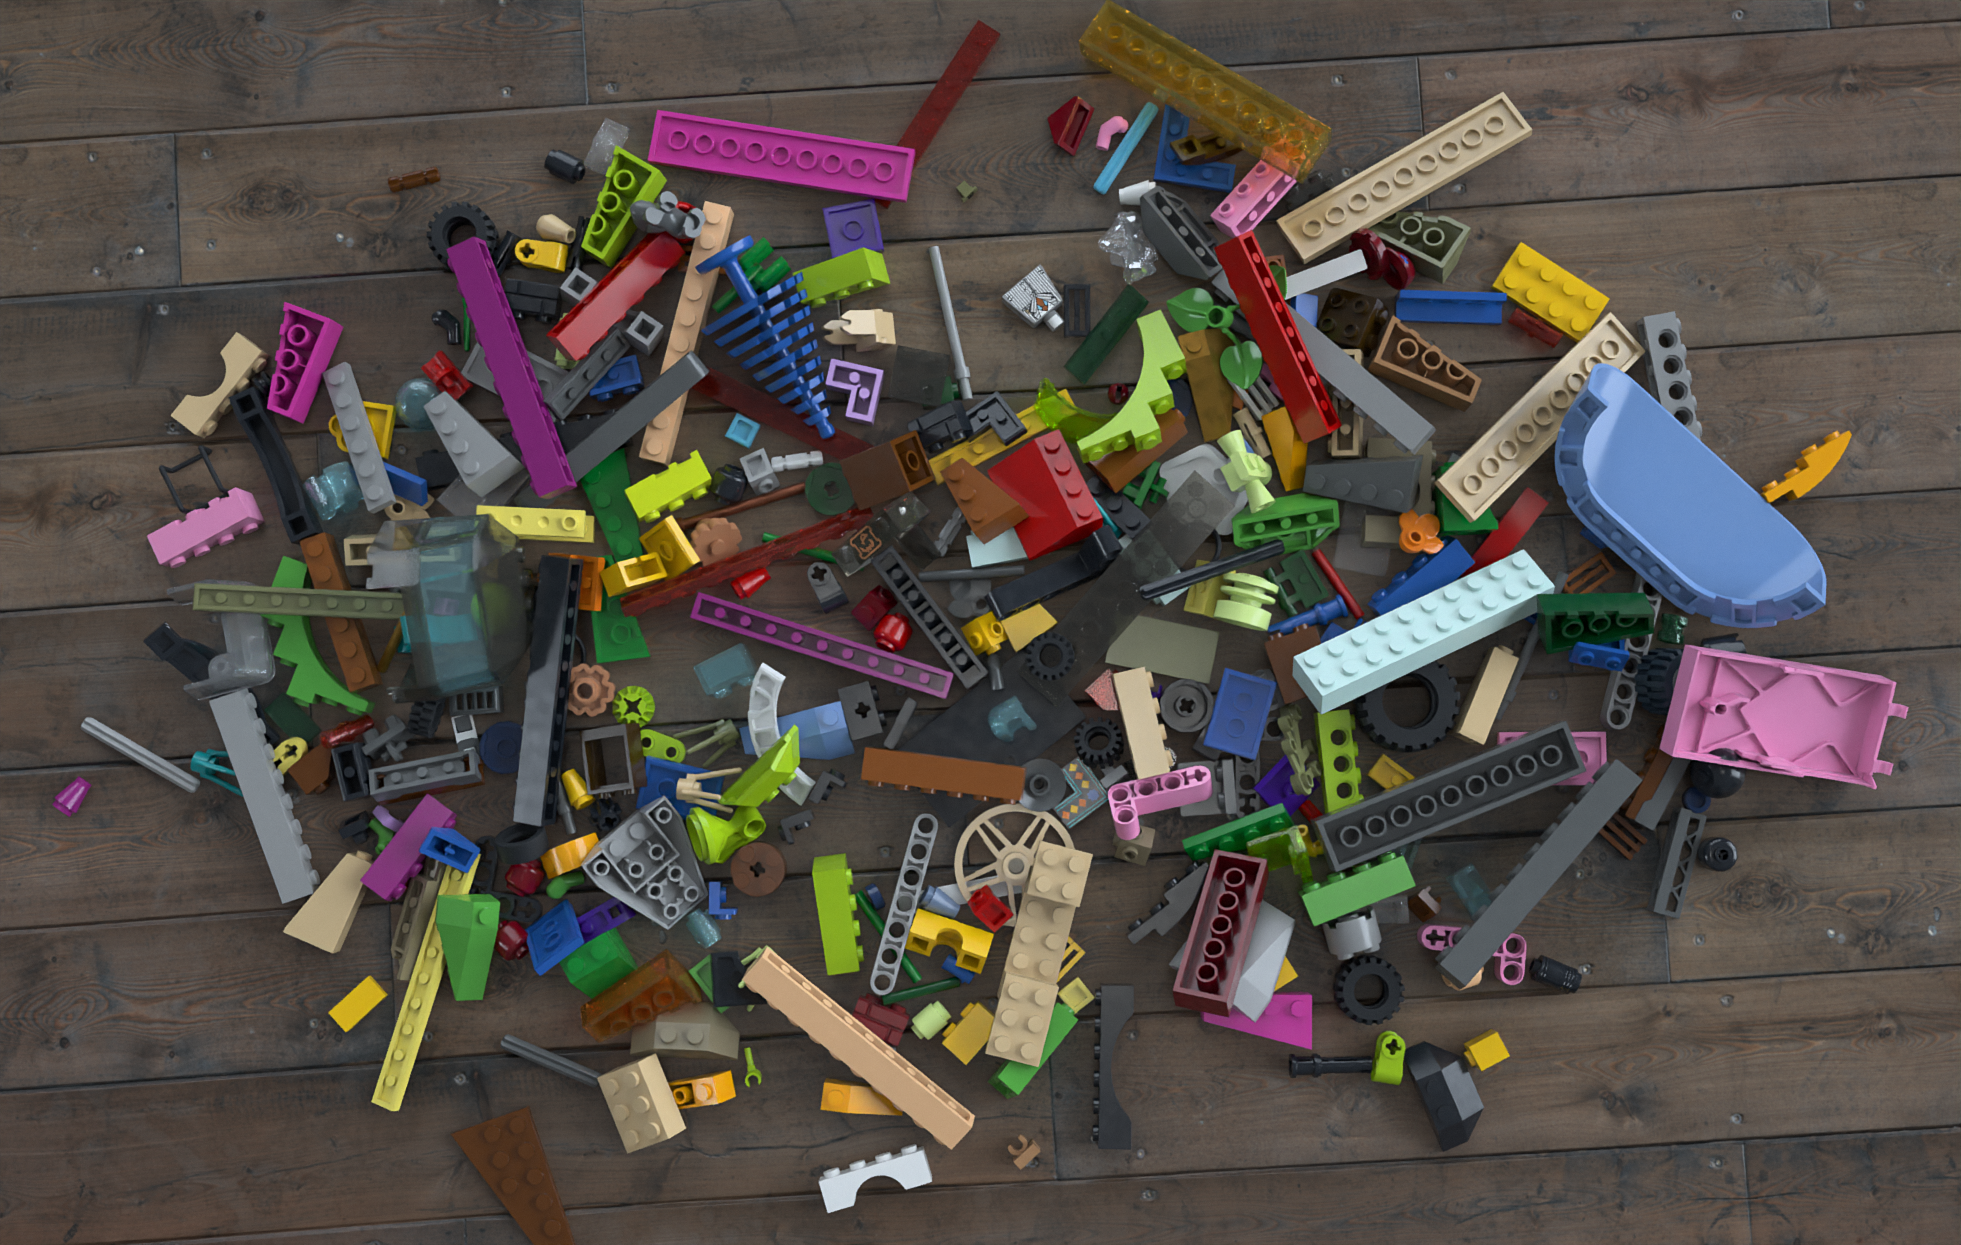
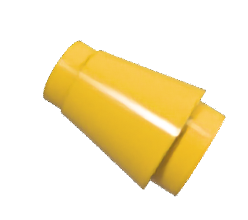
M575 769L568 770L561 775L570 805L574 806L576 810H581L595 801L593 794L588 795L586 782Z

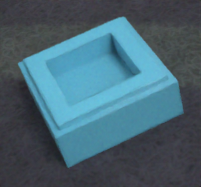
M736 413L725 437L750 449L761 425Z

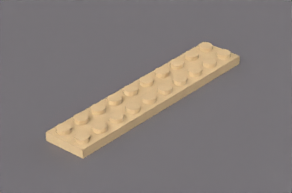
M1502 92L1276 220L1277 226L1303 264H1306L1350 239L1351 235L1361 228L1368 229L1532 135V128L1505 93Z
M1611 312L1608 313L1444 472L1434 484L1470 523L1475 521L1557 440L1564 416L1596 364H1608L1625 373L1646 351Z

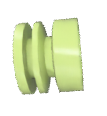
M1247 573L1224 574L1223 580L1234 586H1221L1220 591L1231 597L1230 600H1217L1213 618L1249 629L1267 631L1272 614L1262 609L1261 606L1262 604H1275V599L1264 594H1277L1279 587L1264 578Z

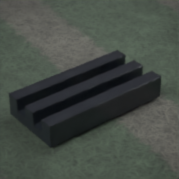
M1064 284V338H1090V284ZM1069 290H1074V331H1069ZM1080 290H1085V331H1080Z

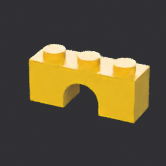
M918 908L905 949L930 957L931 951L935 946L941 944L948 945L957 953L955 966L981 974L994 934Z

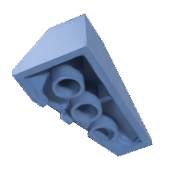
M841 701L777 718L780 737L794 724L798 727L800 758L831 760L855 753ZM749 726L739 728L745 754L757 755L751 740Z

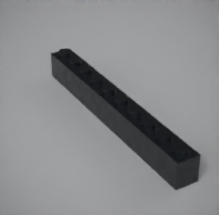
M541 555V562L538 567L539 583L535 594L537 602L533 618V640L530 645V668L527 672L528 686L524 699L525 715L521 726L522 743L518 754L520 761L516 777V799L513 804V821L540 827L555 824L584 559L559 555Z

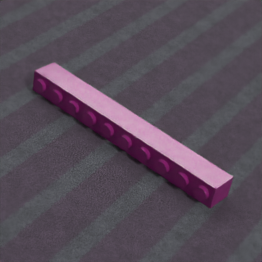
M474 236L446 249L449 256L447 259L448 265L452 272L456 274L458 280L457 289L460 295L465 298L467 304V316L474 323L477 331L475 332L476 340L484 349L486 355L484 357L485 364L494 376L495 381L493 385L495 391L503 400V413L513 427L512 437L522 451V464L526 470H529L532 478L530 485L533 492L539 498L551 499L576 488L575 479L548 407L543 402L542 391L486 242Z
M698 592L690 616L694 620L945 700L954 677V673Z

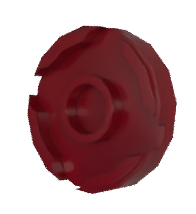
M1361 228L1354 232L1349 239L1352 240V244L1349 245V253L1361 249L1367 264V269L1360 272L1362 274L1366 272L1369 275L1367 278L1370 280H1378L1384 277L1389 272L1390 260L1383 242L1373 231L1367 228Z

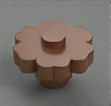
M724 517L719 519H702L697 523L695 530L690 535L693 540L690 542V545L700 559L699 562L704 567H716L720 565L722 560H731L739 551L737 544L742 540L736 524L729 523Z
M582 663L577 667H573L567 709L573 711L576 715H582L586 712L590 717L605 712L607 710V703L615 698L616 685L609 681L610 672L601 665H594L590 668L588 664Z

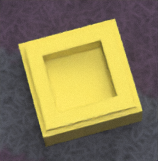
M1078 976L1057 993L1063 1002L1073 1009L1075 1014L1095 998Z

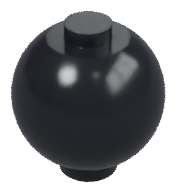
M1718 748L1709 752V754L1722 757L1720 759L1738 761L1742 759L1734 750L1728 748ZM1692 760L1690 777L1693 785L1700 793L1710 798L1723 799L1739 791L1744 784L1747 768Z

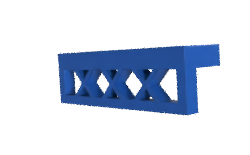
M1400 290L1395 295L1394 316L1401 320L1400 322L1500 325L1502 323V304L1507 301V293Z

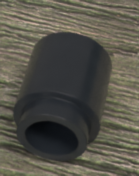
M551 150L544 164L545 169L549 170L551 175L571 184L581 181L586 172L582 159L562 150Z

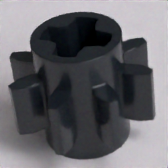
M611 798L607 800L599 799L592 804L591 808H588L591 814L588 820L592 827H597L599 832L602 830H612L621 822L618 814L622 810L618 803H613Z

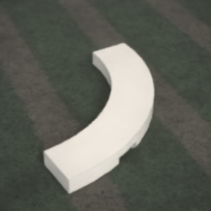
M764 663L761 664L755 675L750 690L748 711L749 731L758 758L780 738L776 709L778 695L786 678ZM797 767L794 771L797 776L787 786L782 783L779 788L789 798L802 806L816 782Z

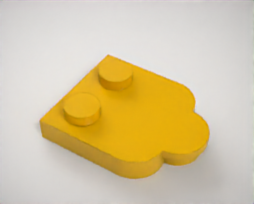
M363 401L381 458L388 459L397 407ZM335 414L329 421V430L333 436L337 437L338 447L349 453Z

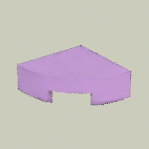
M377 805L372 812L382 825L395 832H398L404 824L402 820L392 817L389 814V810L381 805Z

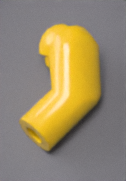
M1305 825L1297 826L1295 829L1297 841L1305 852L1311 857L1322 855L1323 851L1318 840L1312 843L1308 827Z

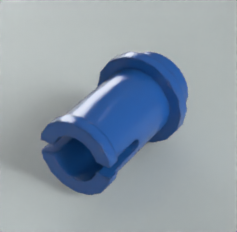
M949 954L941 968L961 979L962 984L964 982L970 984L976 972L955 966L957 958Z

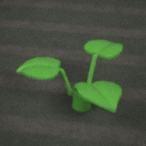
M1271 265L1269 268L1285 300L1287 294L1286 270L1282 266ZM1191 288L1166 302L1174 320L1188 332L1207 329L1209 325L1221 329L1222 333H1225L1236 345L1230 346L1223 351L1220 358L1222 373L1228 380L1242 389H1248L1255 383L1263 366L1262 352L1253 341H1246L1241 344L1239 339L1228 329L1234 319L1232 312L1240 309L1239 304L1229 305L1227 308L1214 306L1212 296L1201 288Z

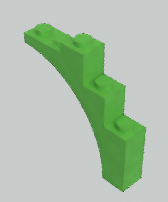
M283 556L271 587L310 589L312 578L307 564ZM260 614V616L268 618L267 624L283 628L273 655L280 657V663L294 668L297 665L286 693L294 697V703L308 707L310 703L319 704L323 696L322 702L337 706L338 702L347 705L346 710L360 716H362L363 712L372 713L375 702L357 693L350 692L349 688L337 678L323 660L312 634L309 616Z

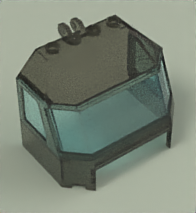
M488 514L384 521L367 552V564L369 566L373 565L372 578H367L366 589L400 587L414 663H410L400 686L386 688L388 695L393 694V701L395 703L434 701L504 684L531 645L534 630L531 619V612H533L532 595L535 594V586L530 584L533 576L532 569L523 568V563L526 561L524 546L520 547L519 537Z

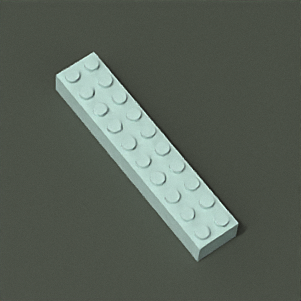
M1523 549L1294 656L1292 676L1319 713L1324 714L1536 613V594H1553L1555 586Z

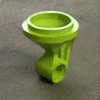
M697 806L690 808L689 815L686 817L688 834L698 859L708 865L713 863L723 864L736 849L748 845L749 842L758 838L766 829V823L755 806H739L729 821L713 816Z

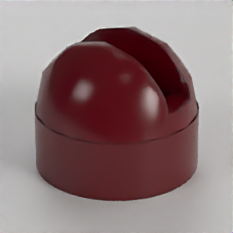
M1115 383L1108 390V399L1115 405H1121L1127 401L1129 390L1124 384ZM1117 387L1122 388L1120 400L1115 399Z

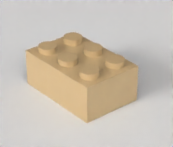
M656 1053L617 1067L597 1078L627 1154L667 1140L686 1129Z

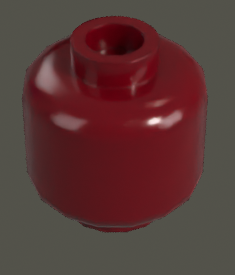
M535 859L527 863L511 865L505 874L506 887L522 897L525 894H534L545 876V872L540 868L542 862Z
M503 921L498 924L494 949L506 961L515 958L521 960L529 952L527 945L528 933L516 921Z

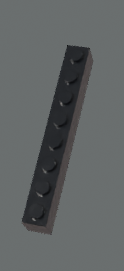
M619 409L604 411V416L595 418L593 415L580 416L577 418V422L568 423L566 420L554 422L564 453L566 454ZM512 432L501 434L500 439L497 440L522 463L521 456L523 454L520 446L515 443ZM632 437L617 449L634 446ZM428 450L422 452L423 456L415 458L419 477L427 480L428 492L465 484L448 451Z

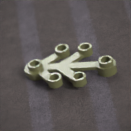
M1290 703L1279 709L1281 717L1278 718V725L1286 740L1281 742V745L1295 773L1290 776L1294 792L1297 795L1303 794L1307 796L1311 794V788L1314 786L1313 778L1321 776L1322 769L1318 761L1315 760L1307 763L1305 770L1304 762L1308 756L1318 753V746L1316 741L1310 738L1304 740L1301 747L1298 723L1303 717L1302 711L1297 704L1293 705Z

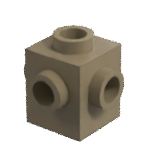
M1140 825L1139 835L1131 840H1123L1115 832L1112 845L1116 846L1114 857L1145 866L1152 849L1155 829Z

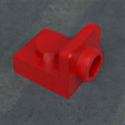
M987 884L981 889L976 890L967 902L972 912L994 933L1014 915L1011 909L992 892Z

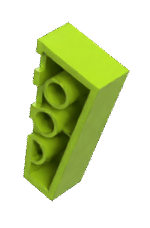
M617 145L613 152L612 164L608 167L606 173L607 179L602 192L600 191L597 199L596 211L591 216L581 245L591 257L610 268L613 267L637 229L633 223L630 206L639 200L653 203L667 182L660 170Z
M846 853L814 857L812 875L827 974L835 975L860 971V962L865 961L863 945L858 946L857 936H861L859 920L854 919L857 903L855 894L851 895L850 885H853L852 870L848 869Z

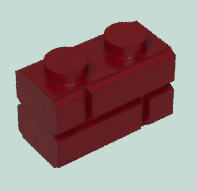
M867 993L866 996L860 995L852 1016L882 1041L898 1047L910 1014L905 1013L907 1008L896 1003L891 1004V1006H883L880 1003V997L871 993Z

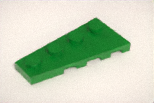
M623 448L607 456L580 479L617 562L644 555L643 545L639 540V537H641L639 523L624 491L631 487V478L628 471L626 450Z
M613 555L597 556L605 558L604 569L615 564ZM603 583L601 611H591L597 663L651 657L627 592L609 597Z
M1283 803L1186 838L1182 842L1185 851L1191 860L1194 861L1213 856L1215 849L1233 852L1296 837V826Z

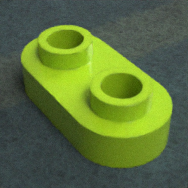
M651 729L640 731L642 741L646 737L651 739L650 747L646 748L642 744L644 756L647 757L649 755L681 763L685 759L686 748L681 741ZM673 747L676 749L674 757L668 756V748Z

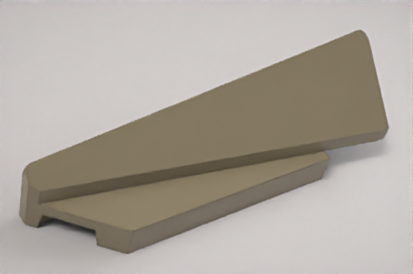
M429 856L426 857L424 874L418 873L414 878L411 877L391 946L392 958L397 959L400 965L396 975L399 980H411L447 864Z

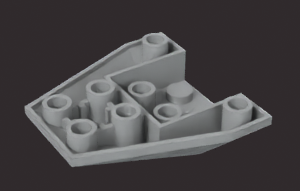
M665 796L652 801L632 813L595 844L580 865L596 886L667 930L709 895L683 820Z
M1263 899L1232 1005L1233 1009L1254 1023L1272 999L1296 923L1293 918ZM1187 941L1169 963V966L1176 971L1179 970Z

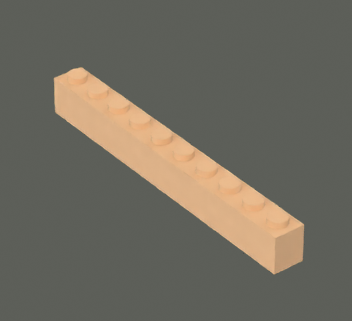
M708 201L704 203L702 212L706 220L702 226L700 236L696 237L660 375L691 350L698 357L703 337L701 330L706 326L720 267L704 275L699 274L695 267L726 248L734 217L731 207ZM689 390L647 424L639 455L643 461L667 467L670 465Z
M766 947L747 969L742 980L752 992H758L773 1009H779L784 1013L794 1026H800L805 1030L811 1040L817 1044L821 1043L827 1048L833 1058L843 1061L850 1067L854 1075L864 1078L869 1082L875 1092L883 1094L890 1099L896 1109L906 1112L912 1117L917 1126L925 1128L933 1134L938 1143L946 1145L952 1150L972 1128L975 1115L771 949Z

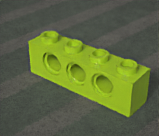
M1349 709L1328 711L1324 714L1319 712L1313 713L1318 758L1322 769L1321 785L1325 814L1364 799L1363 795L1359 794L1358 783H1361V771L1355 765V757H1358L1357 741H1353L1352 730H1355V718L1353 714H1350ZM1334 730H1339L1343 735V740L1339 745H1335L1331 741V733ZM1338 756L1343 757L1346 761V767L1341 772L1337 771L1333 764ZM1341 783H1345L1349 788V793L1345 798H1340L1337 795L1336 790Z

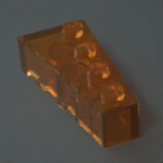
M665 949L580 1007L582 1028L598 1043L631 1030V1026L642 1022L647 1024L654 1021L657 1015L667 1011L671 1014L681 1010L680 1006L689 1002L695 1004L702 1001L700 986L689 971Z

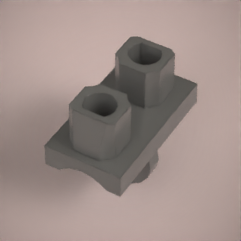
M394 714L385 719L384 724L388 731L383 735L375 728L362 734L365 746L362 749L365 755H370L374 760L381 757L384 761L392 757L397 762L403 760L401 751L408 747L406 741L415 736V734L409 733V726Z

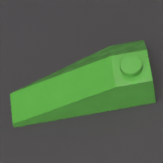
M491 894L437 895L435 922L440 933L441 946L446 957L448 974L456 1001L483 1000L498 929L500 901Z

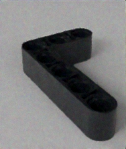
M1110 525L1101 527L1087 538L1077 553L989 592L984 599L996 620H1005L1100 577L1110 568L1123 548Z

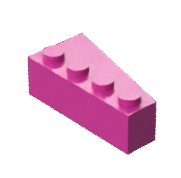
M284 302V323L280 326L279 335H281L279 350H276L275 361H277L275 374L272 375L267 409L304 424L323 378L322 373L326 371L343 326L332 319Z
M1274 992L1270 1003L1255 1023L1233 1009V1007L1229 1018L1201 1012V1019L1205 1022L1312 1050V995L1308 992Z

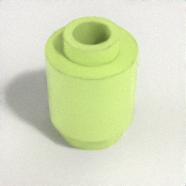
M937 1000L934 1004L930 1003L911 1019L914 1023L911 1028L920 1039L926 1037L929 1040L948 1024L947 1020L951 1018V1015Z

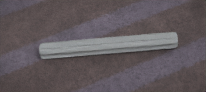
M87 717L83 721L81 730L186 791L194 793L200 786L201 782L197 778L97 720Z

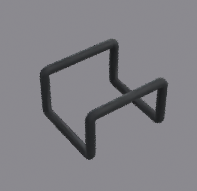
M203 445L198 447L200 454L173 468L163 465L159 466V471L178 509L184 514L193 510L207 509L210 506L207 502L193 510L184 508L167 473H175L202 458L218 490L224 493L219 498L229 497V489L222 486L208 458L212 450Z

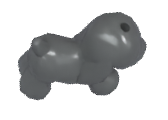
M669 191L659 195L658 203L654 204L650 201L639 200L630 206L635 226L649 234L666 231L677 239H693L700 236L702 226L706 220L704 213L698 208L689 210L688 214L676 208L678 200Z

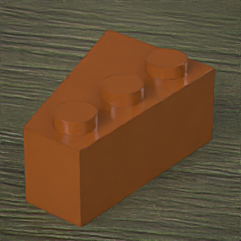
M961 458L940 471L973 533L983 544L988 543L1029 517L1018 502L965 459Z

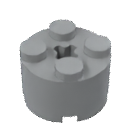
M1366 906L1367 911L1357 909L1322 923L1329 953L1337 955L1338 960H1344L1353 957L1355 952L1364 950L1365 953H1370L1380 949L1379 943L1382 941L1373 907Z

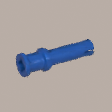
M1338 594L1331 601L1323 604L1315 603L1312 606L1313 609L1270 625L1267 632L1279 630L1277 633L1282 632L1286 636L1294 633L1292 629L1306 623H1308L1309 627L1318 623L1320 626H1325L1329 620L1340 616L1348 617V612L1341 595Z

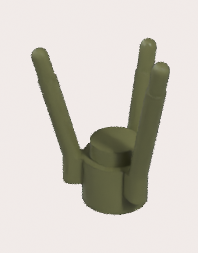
M721 719L712 724L674 734L673 738L678 739L716 729L713 731L714 736L686 751L687 754H691L717 740L720 745L725 743L703 764V768H707L729 748L737 745L735 740L740 738V735L731 719L727 721Z

